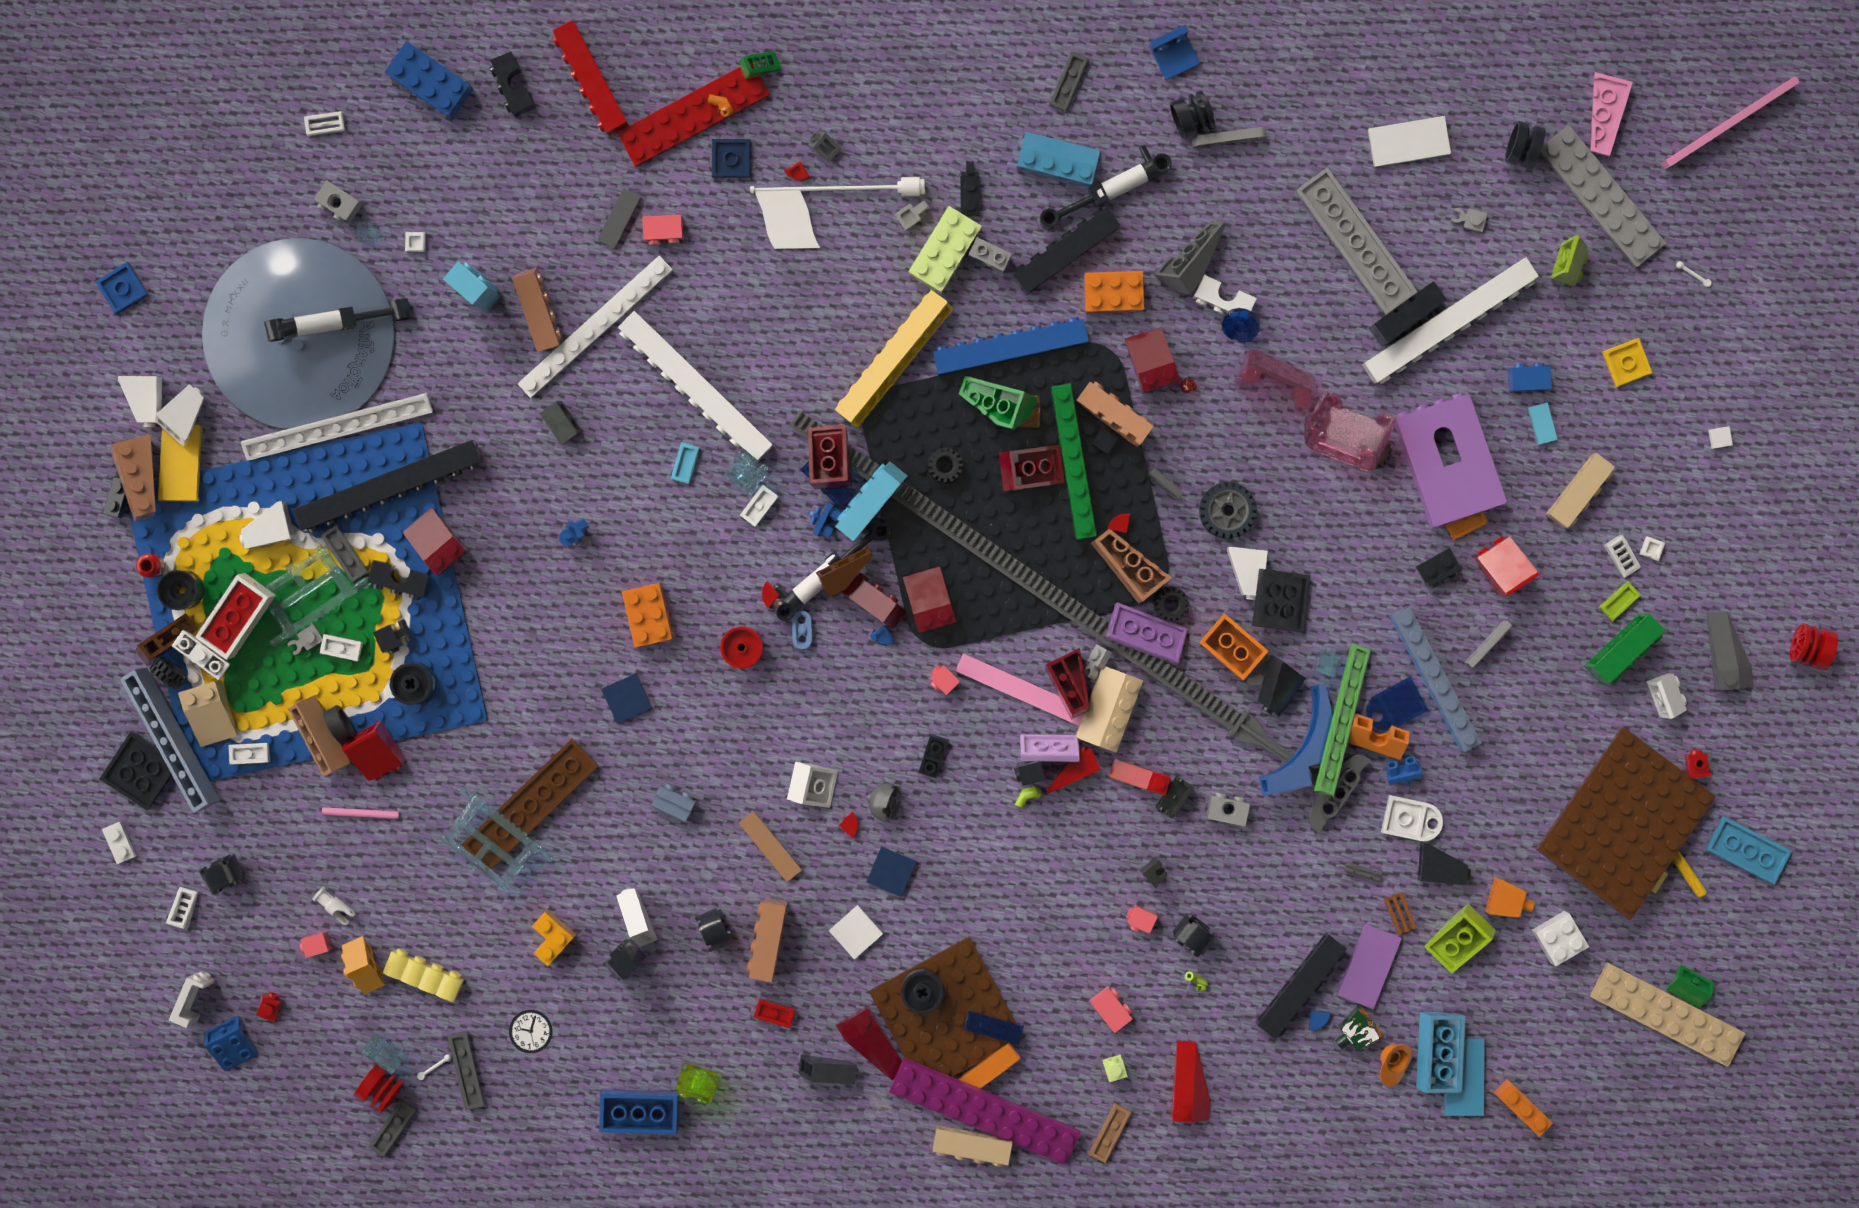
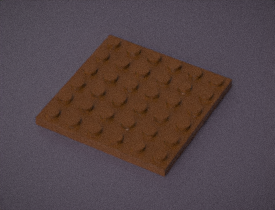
M970 936L869 990L874 1003L903 1056L951 1077L988 1058L1006 1044L1010 1043L1012 1045L1024 1038ZM916 968H928L935 971L943 982L941 1004L934 1011L925 1014L911 1011L905 1006L901 996V986L904 977ZM924 987L922 990L919 989V992L924 993L926 991V988Z

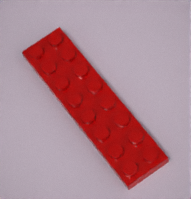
M740 66L618 131L617 134L632 163L637 167L729 118L721 115L718 106L708 104L710 94L728 99L732 106V114L729 117L770 96L762 78L757 76L746 79Z

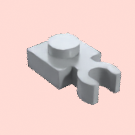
M1460 208L1453 210V212L1459 213L1460 217L1459 219L1452 218V223L1464 222L1463 228L1480 233L1483 232L1487 213L1468 209L1467 213H1464Z
M312 624L297 634L299 640H292L287 645L292 646L296 644L298 648L293 654L297 655L302 652L303 647L308 651L320 644L323 636L316 625Z
M1096 644L1087 660L1090 664L1085 667L1084 675L1095 680L1098 676L1099 668L1104 669L1112 652Z

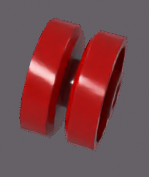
M740 626L732 628L721 639V656L732 667L739 669L751 667L763 655V639L751 627ZM740 644L745 645L744 651L738 649Z

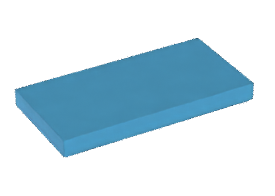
M1725 816L1721 817L1705 848L1706 851L1773 885L1776 884L1792 853L1791 850Z
M1464 1038L1462 1093H1444L1445 1116H1484L1483 1038Z

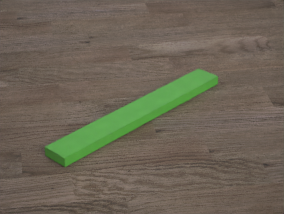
M1351 644L1314 789L1315 792L1330 797L1335 795L1371 651L1356 644Z

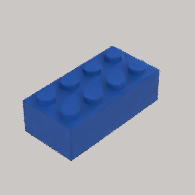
M408 41L404 43L385 70V73L390 78L451 120H453L473 91L470 84Z
M603 1089L600 1093L599 1132L677 1134L679 1130L680 1091Z

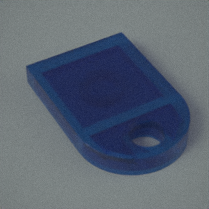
M1409 676L1372 696L1366 705L1365 712L1366 717L1372 719V713L1376 710L1380 711L1382 714L1381 720L1377 722L1373 720L1372 726L1379 730L1389 731L1391 726L1399 727L1428 711V708L1412 678Z

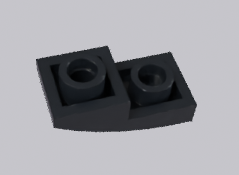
M930 734L918 773L937 778L949 739Z

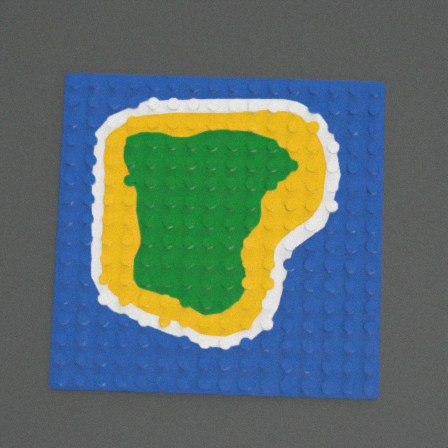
M413 423L249 461L246 460L201 470L198 502L159 501V480H155L156 512L154 517L134 521L129 503L127 502L138 557L147 553L157 554L164 560L165 564L164 571L159 577H143L155 633L186 613L197 627V630L192 633V635L196 636L238 574L246 573L276 595L235 657L227 659L230 666L219 680L175 648H172L164 655V657L177 664L187 674V678L178 689H173L167 685L174 718L209 782L313 759L288 708L314 695L321 703L323 712L335 705H339L350 719L355 734L382 720L394 741L487 720L454 565L441 576H436L403 534V531L431 507L443 519L436 485L433 482L426 485V489L417 492L415 489L408 492V496L399 499L397 496L390 499V503L381 506L379 503L372 506V510L363 513L361 510L357 511L354 517L349 519L339 518L336 524L326 526V524L321 525L318 531L312 533L301 531L293 509L429 457L425 433L421 423ZM286 501L295 539L258 548L245 549L240 542L241 529L275 503ZM338 525L369 572L373 560H378L396 565L394 576L400 583L408 579L410 570L432 575L427 598L421 597L420 600L409 598V594L402 592V595L391 593V589L386 587L383 590L373 588L372 584L367 582L369 573L355 583H352L321 537V534ZM174 570L192 571L199 575L203 581L205 588L204 597L194 608L179 611L171 610L165 607L158 599L157 585L161 577L167 572ZM182 587L179 592L184 593L187 590L186 587ZM405 619L414 640L407 643L403 636L401 640L404 645L399 647L400 651L391 655L389 653H382L373 632L390 624H395L396 629L399 630L398 621ZM312 624L316 625L322 636L327 634L363 642L359 661L321 654L322 642L308 651L303 647L302 652L297 655L293 654L298 648L297 645L288 646L287 644L292 640H299L297 634ZM406 663H423L432 669L437 679V686L433 696L426 702L415 705H406L397 701L389 687L393 671ZM412 680L411 682L413 687H415V685L413 684L415 682L414 680ZM222 681L238 736L200 747L183 711L178 693L211 682ZM269 743L270 762L229 763V745Z

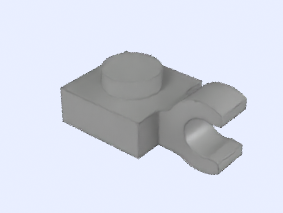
M925 200L914 208L911 204H908L894 215L903 228L908 230L921 221L919 214L929 209V206Z

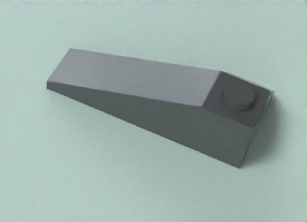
M1211 221L1193 237L1194 241L1179 248L1181 253L1174 259L1169 257L1154 274L1155 277L1179 293L1191 294L1201 282L1226 225L1223 222Z
M1727 611L1707 613L1714 690L1740 689L1753 686L1751 664Z

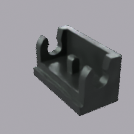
M562 401L554 402L539 413L561 445L570 442L583 433Z
M1176 775L1167 788L1166 795L1160 798L1155 807L1173 819L1194 787Z
M1154 857L1140 869L1155 889L1167 876L1164 868L1159 869L1162 863L1157 857Z

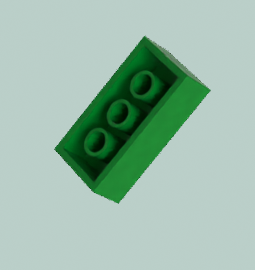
M1639 613L1584 667L1599 683L1613 684L1620 679V673L1624 670H1629L1635 664L1634 660L1638 656L1642 657L1649 651L1648 647L1652 643L1655 644L1662 639V634L1666 630L1650 613Z

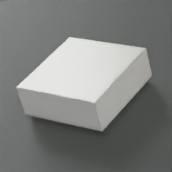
M406 232L405 251L426 252V233Z
M1729 426L1708 430L1712 449L1733 445Z
M1646 536L1639 555L1659 561L1665 543Z

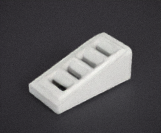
M1619 535L1603 545L1624 578L1641 568L1623 535ZM1621 544V547L1614 551L1613 547ZM1625 550L1626 553L1619 557L1617 556L1619 552ZM1627 556L1630 558L1629 560L1625 561L1624 563H1621V562H1620L1622 559H1624V558L1627 557ZM1632 562L1634 566L1625 571L1624 567Z
M179 887L166 924L187 930L198 892ZM182 894L191 896V900L182 898ZM180 901L189 904L188 908L181 906ZM178 909L186 911L185 915L177 913ZM176 917L182 918L183 921H182V922L176 921L175 918H176Z

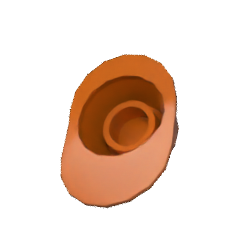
M1392 1043L1383 1049L1380 1056L1382 1063L1380 1080L1385 1086H1395L1402 1079L1413 1054L1411 1047L1407 1044L1397 1045Z

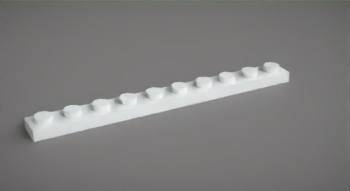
M659 255L526 375L518 385L530 398L535 396L673 271L672 268Z
M424 393L244 440L241 442L246 460L249 461L433 412L428 394Z

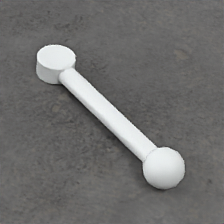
M1677 262L1676 267L1678 269L1685 270L1686 272H1688L1689 274L1703 282V285L1705 287H1709L1711 285L1710 279L1705 280L1704 278H1702L1701 276H1699L1698 274L1684 266L1683 262Z
M445 1055L444 1059L428 1070L418 1073L417 1078L423 1080L425 1075L443 1063L451 1061V1055Z

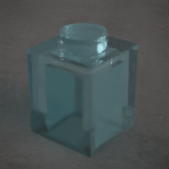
M1325 647L1324 650L1319 649L1312 671L1334 677L1340 655L1335 654L1336 650Z

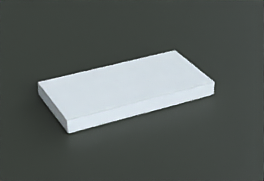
M1445 116L1368 129L1374 167L1451 154Z

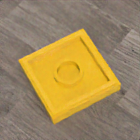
M1639 338L1602 352L1615 388L1653 374Z

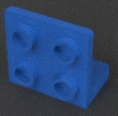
M1186 24L1152 40L1149 44V48L1165 80L1181 74L1200 63L1187 37L1189 31Z
M239 1015L204 1032V1047L224 1071L258 1055L256 1048L243 1033V1021Z

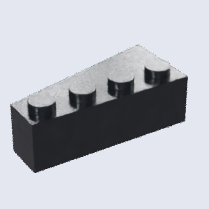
M632 939L628 942L624 940L611 952L610 958L603 964L619 981L634 971L645 959L646 955Z

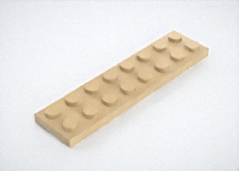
M1606 963L1590 994V997L1727 1067L1731 1063L1745 1035L1741 1030L1609 963Z

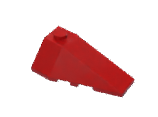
M1177 1040L1170 1117L1172 1121L1193 1123L1208 1121L1210 1098L1196 1042Z

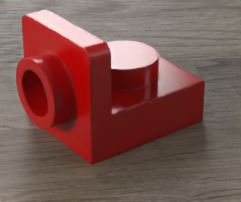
M273 992L263 994L256 1015L275 1022L284 1000L280 999V996Z

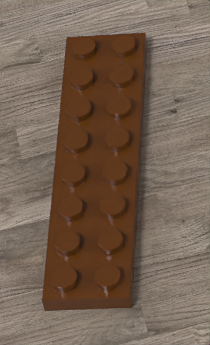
M572 738L487 819L462 846L489 872L599 765Z

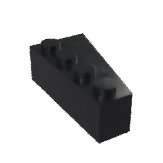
M1433 281L1368 329L1381 346L1385 344L1390 346L1398 340L1396 337L1399 334L1403 333L1405 335L1413 329L1412 325L1417 321L1420 324L1429 318L1427 314L1432 310L1436 313L1443 308V302L1447 298Z

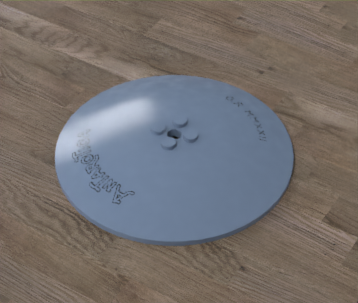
M304 238L282 239L269 242L247 252L236 260L220 277L205 309L202 328L203 349L214 381L222 393L239 410L262 423L278 428L290 429L357 411L376 392L388 371L395 337L394 321L391 315L356 321L354 329L309 334L276 342H268L264 322L277 318L287 319L336 311L339 308L353 307L354 313L390 308L388 298L382 286L372 272L356 257L335 245L323 241Z

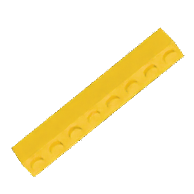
M931 290L926 294L919 306L911 312L907 321L898 328V332L886 343V347L874 358V362L868 369L864 370L857 383L853 384L848 394L839 401L835 410L858 428L954 308L934 291Z

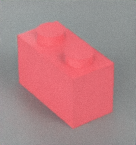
M681 215L642 217L643 238L645 242H649V245H660V241H668V244H679V240H684L683 217Z
M1107 986L1090 999V1002L1111 1030L1116 1033L1132 1020L1130 1015L1132 1011L1126 1003L1122 1005L1118 1000L1120 998L1118 992L1114 988L1111 990Z

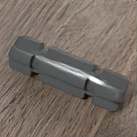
M1350 862L1345 864L1344 871L1346 873H1354L1356 876L1371 879L1375 882H1380L1382 878L1381 872L1372 871L1359 865L1355 866V864Z

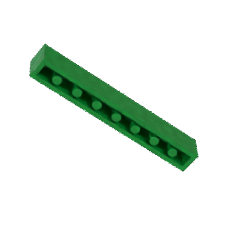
M1071 383L1052 386L1050 389L1076 540L1095 537L1096 531Z

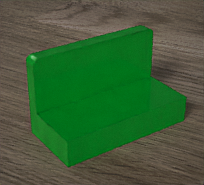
M1680 965L1676 970L1675 979L1667 986L1666 990L1693 1006L1700 1008L1712 997L1714 983L1687 967Z

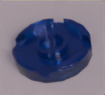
M1234 308L1224 315L1222 330L1231 340L1235 339L1241 343L1250 342L1257 337L1261 323L1252 311L1244 308Z

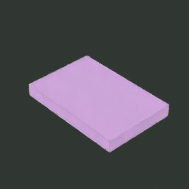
M1020 735L1021 761L1079 762V745L1076 735Z

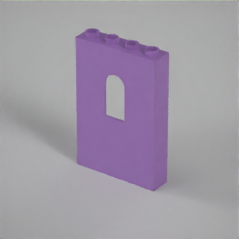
M1463 392L1453 395L1452 399L1445 401V399L1437 400L1430 407H1427V405L1419 406L1412 413L1408 411L1401 412L1393 420L1430 529L1507 503L1470 394L1463 395ZM1441 427L1448 428L1452 432L1462 460L1445 467L1434 440L1435 431Z

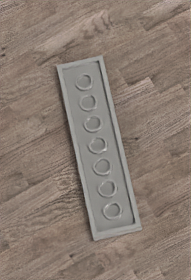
M1567 125L1543 145L1540 154L1634 268H1637L1666 244L1570 125Z
M1328 167L1295 191L1384 315L1417 293V290Z

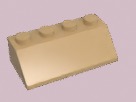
M1106 666L1104 669H1100L1089 699V711L1083 715L1076 738L1117 753L1143 680Z

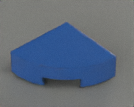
M886 625L869 635L872 640L880 644L895 642Z
M1310 1010L1309 1030H1317L1323 1027L1330 1017V1012Z

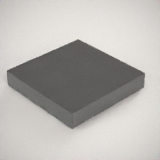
M1153 468L1149 471L1147 476L1174 500L1182 496L1183 492L1157 469Z

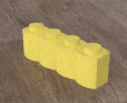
M399 948L391 951L383 973L387 976L418 987L450 1002L456 1001L464 982V978L461 977L460 973L452 970L447 972L443 970V966L436 963L430 965L426 963V959L420 956L411 957L407 951Z

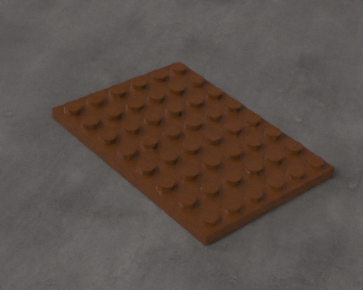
M1621 727L1535 850L1626 919L1631 920L1716 796L1694 779L1689 778L1686 773L1628 729Z

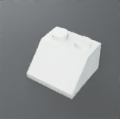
M1668 673L1647 681L1660 717L1672 719L1687 710L1685 707L1687 701L1685 696L1680 693L1678 688L1680 687V682L1677 676Z
M795 762L787 799L800 804L830 808L838 770Z

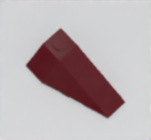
M869 1005L836 1024L844 1040L888 1078L891 1080L895 1078L902 1059Z

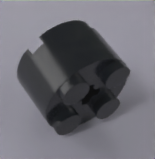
M235 854L227 855L212 862L209 868L205 866L199 870L208 891L212 895L221 892L226 886L230 888L240 883V880L245 878V873Z
M714 908L695 917L696 922L700 920L698 927L706 946L711 945L708 948L709 952H713L731 943L730 940L733 939L729 927H724L723 922L726 920L721 909L717 911Z
M1189 913L1184 915L1172 931L1175 937L1174 941L1181 946L1185 944L1196 957L1205 954L1216 939L1217 934L1215 932L1211 934L1208 931L1210 927L1197 917L1192 915L1189 918Z

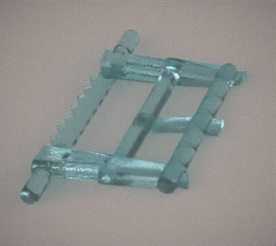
M322 544L317 547L316 553L298 565L294 566L293 563L287 565L286 569L288 571L268 585H263L268 590L273 591L293 578L301 588L281 603L274 598L268 606L272 617H276L283 633L270 641V645L275 647L284 641L285 638L287 640L298 633V630L305 629L307 625L311 626L313 621L317 622L319 617L323 618L324 614H329L331 609L335 610L336 605L341 606L343 600L358 593L357 590L369 584L367 582L368 577H364L352 586L343 575V569L328 554L329 548L323 547ZM321 559L328 571L309 584H306L299 572ZM330 578H333L342 592L293 624L284 609Z
M462 785L457 788L459 793L470 799V802L461 816H457V820L449 832L441 836L442 842L440 844L442 846H450L470 862L467 865L469 869L473 871L475 867L497 883V888L501 892L502 889L507 890L510 887L509 882L521 869L525 868L523 865L536 852L547 862L553 861V856L546 850L541 849V844L528 838L526 831L521 832L520 827L516 828L515 823H510L509 818L505 819L504 815L499 814L497 809L493 810L492 805H486L482 798L477 794L473 795L472 792ZM478 809L526 845L516 859L468 823ZM462 829L483 844L475 856L454 840ZM488 850H491L510 865L502 877L481 862Z

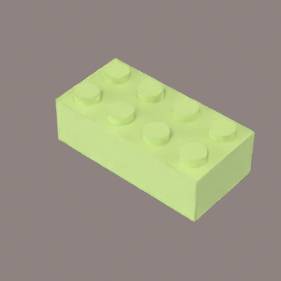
M948 206L908 271L909 275L942 294L981 231L982 226Z

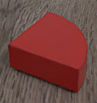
M801 161L784 170L794 180L804 181L810 179Z
M1121 514L1113 518L1107 530L1127 533L1130 514Z
M766 581L762 588V600L765 606L769 608L779 597V594Z
M853 811L839 824L851 838L855 836L858 828L857 817Z

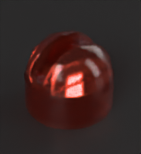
M1184 378L1181 381L1183 394H1187L1197 388L1195 381L1191 378Z

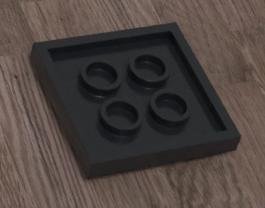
M1259 569L1252 626L1304 633L1310 575Z
M130 731L99 779L148 811L172 774L157 746L136 732Z

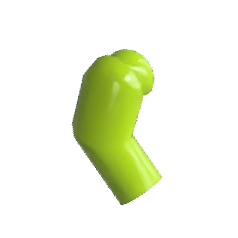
M1035 786L1024 788L1015 805L1024 808L1028 799L1040 798L1042 791Z
M1186 972L1185 979L1196 983L1197 991L1205 992L1207 990L1208 982L1196 973Z

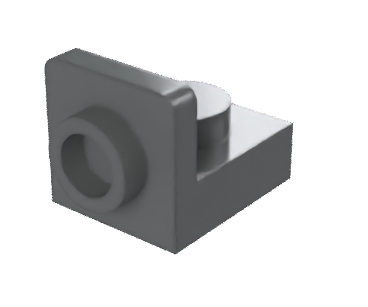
M823 131L815 132L808 144L810 148L814 149L827 162H830L841 149Z

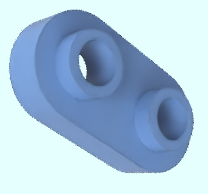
M798 611L792 618L793 643L799 649L808 648L812 643V620L810 614L806 611ZM803 616L805 618L804 624L799 623V617ZM800 636L806 637L805 643L799 641Z

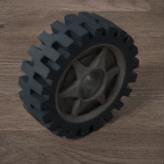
M1223 482L1214 485L1203 495L1199 507V516L1203 526L1209 533L1219 538L1233 539L1245 534L1254 524L1257 515V505L1247 488L1238 483ZM1225 505H1229L1233 509L1230 516H1226L1223 513Z

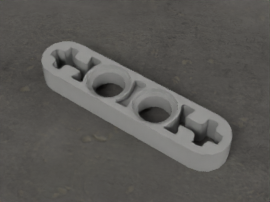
M1265 127L1198 135L1192 137L1191 140L1193 148L1260 140L1266 138L1267 135Z

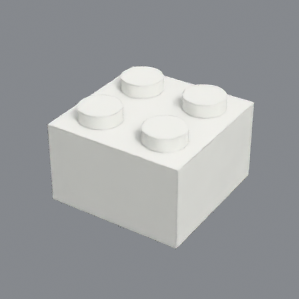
M1565 911L1531 930L1549 962L1554 966L1563 963L1589 947L1573 918Z

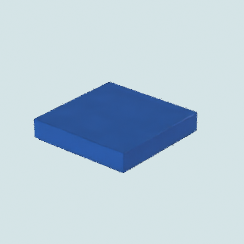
M128 261L95 281L116 315L149 295Z

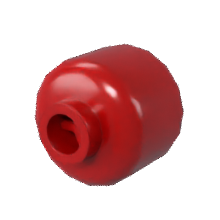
M143 554L136 562L137 572L144 578L159 577L165 568L164 560L157 554Z

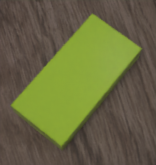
M1627 581L1599 608L1611 621H1614L1641 594Z

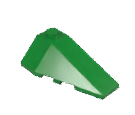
M968 376L964 377L959 395L977 407L984 415L992 419L994 423L1013 430L1031 416L1037 397L1024 391Z

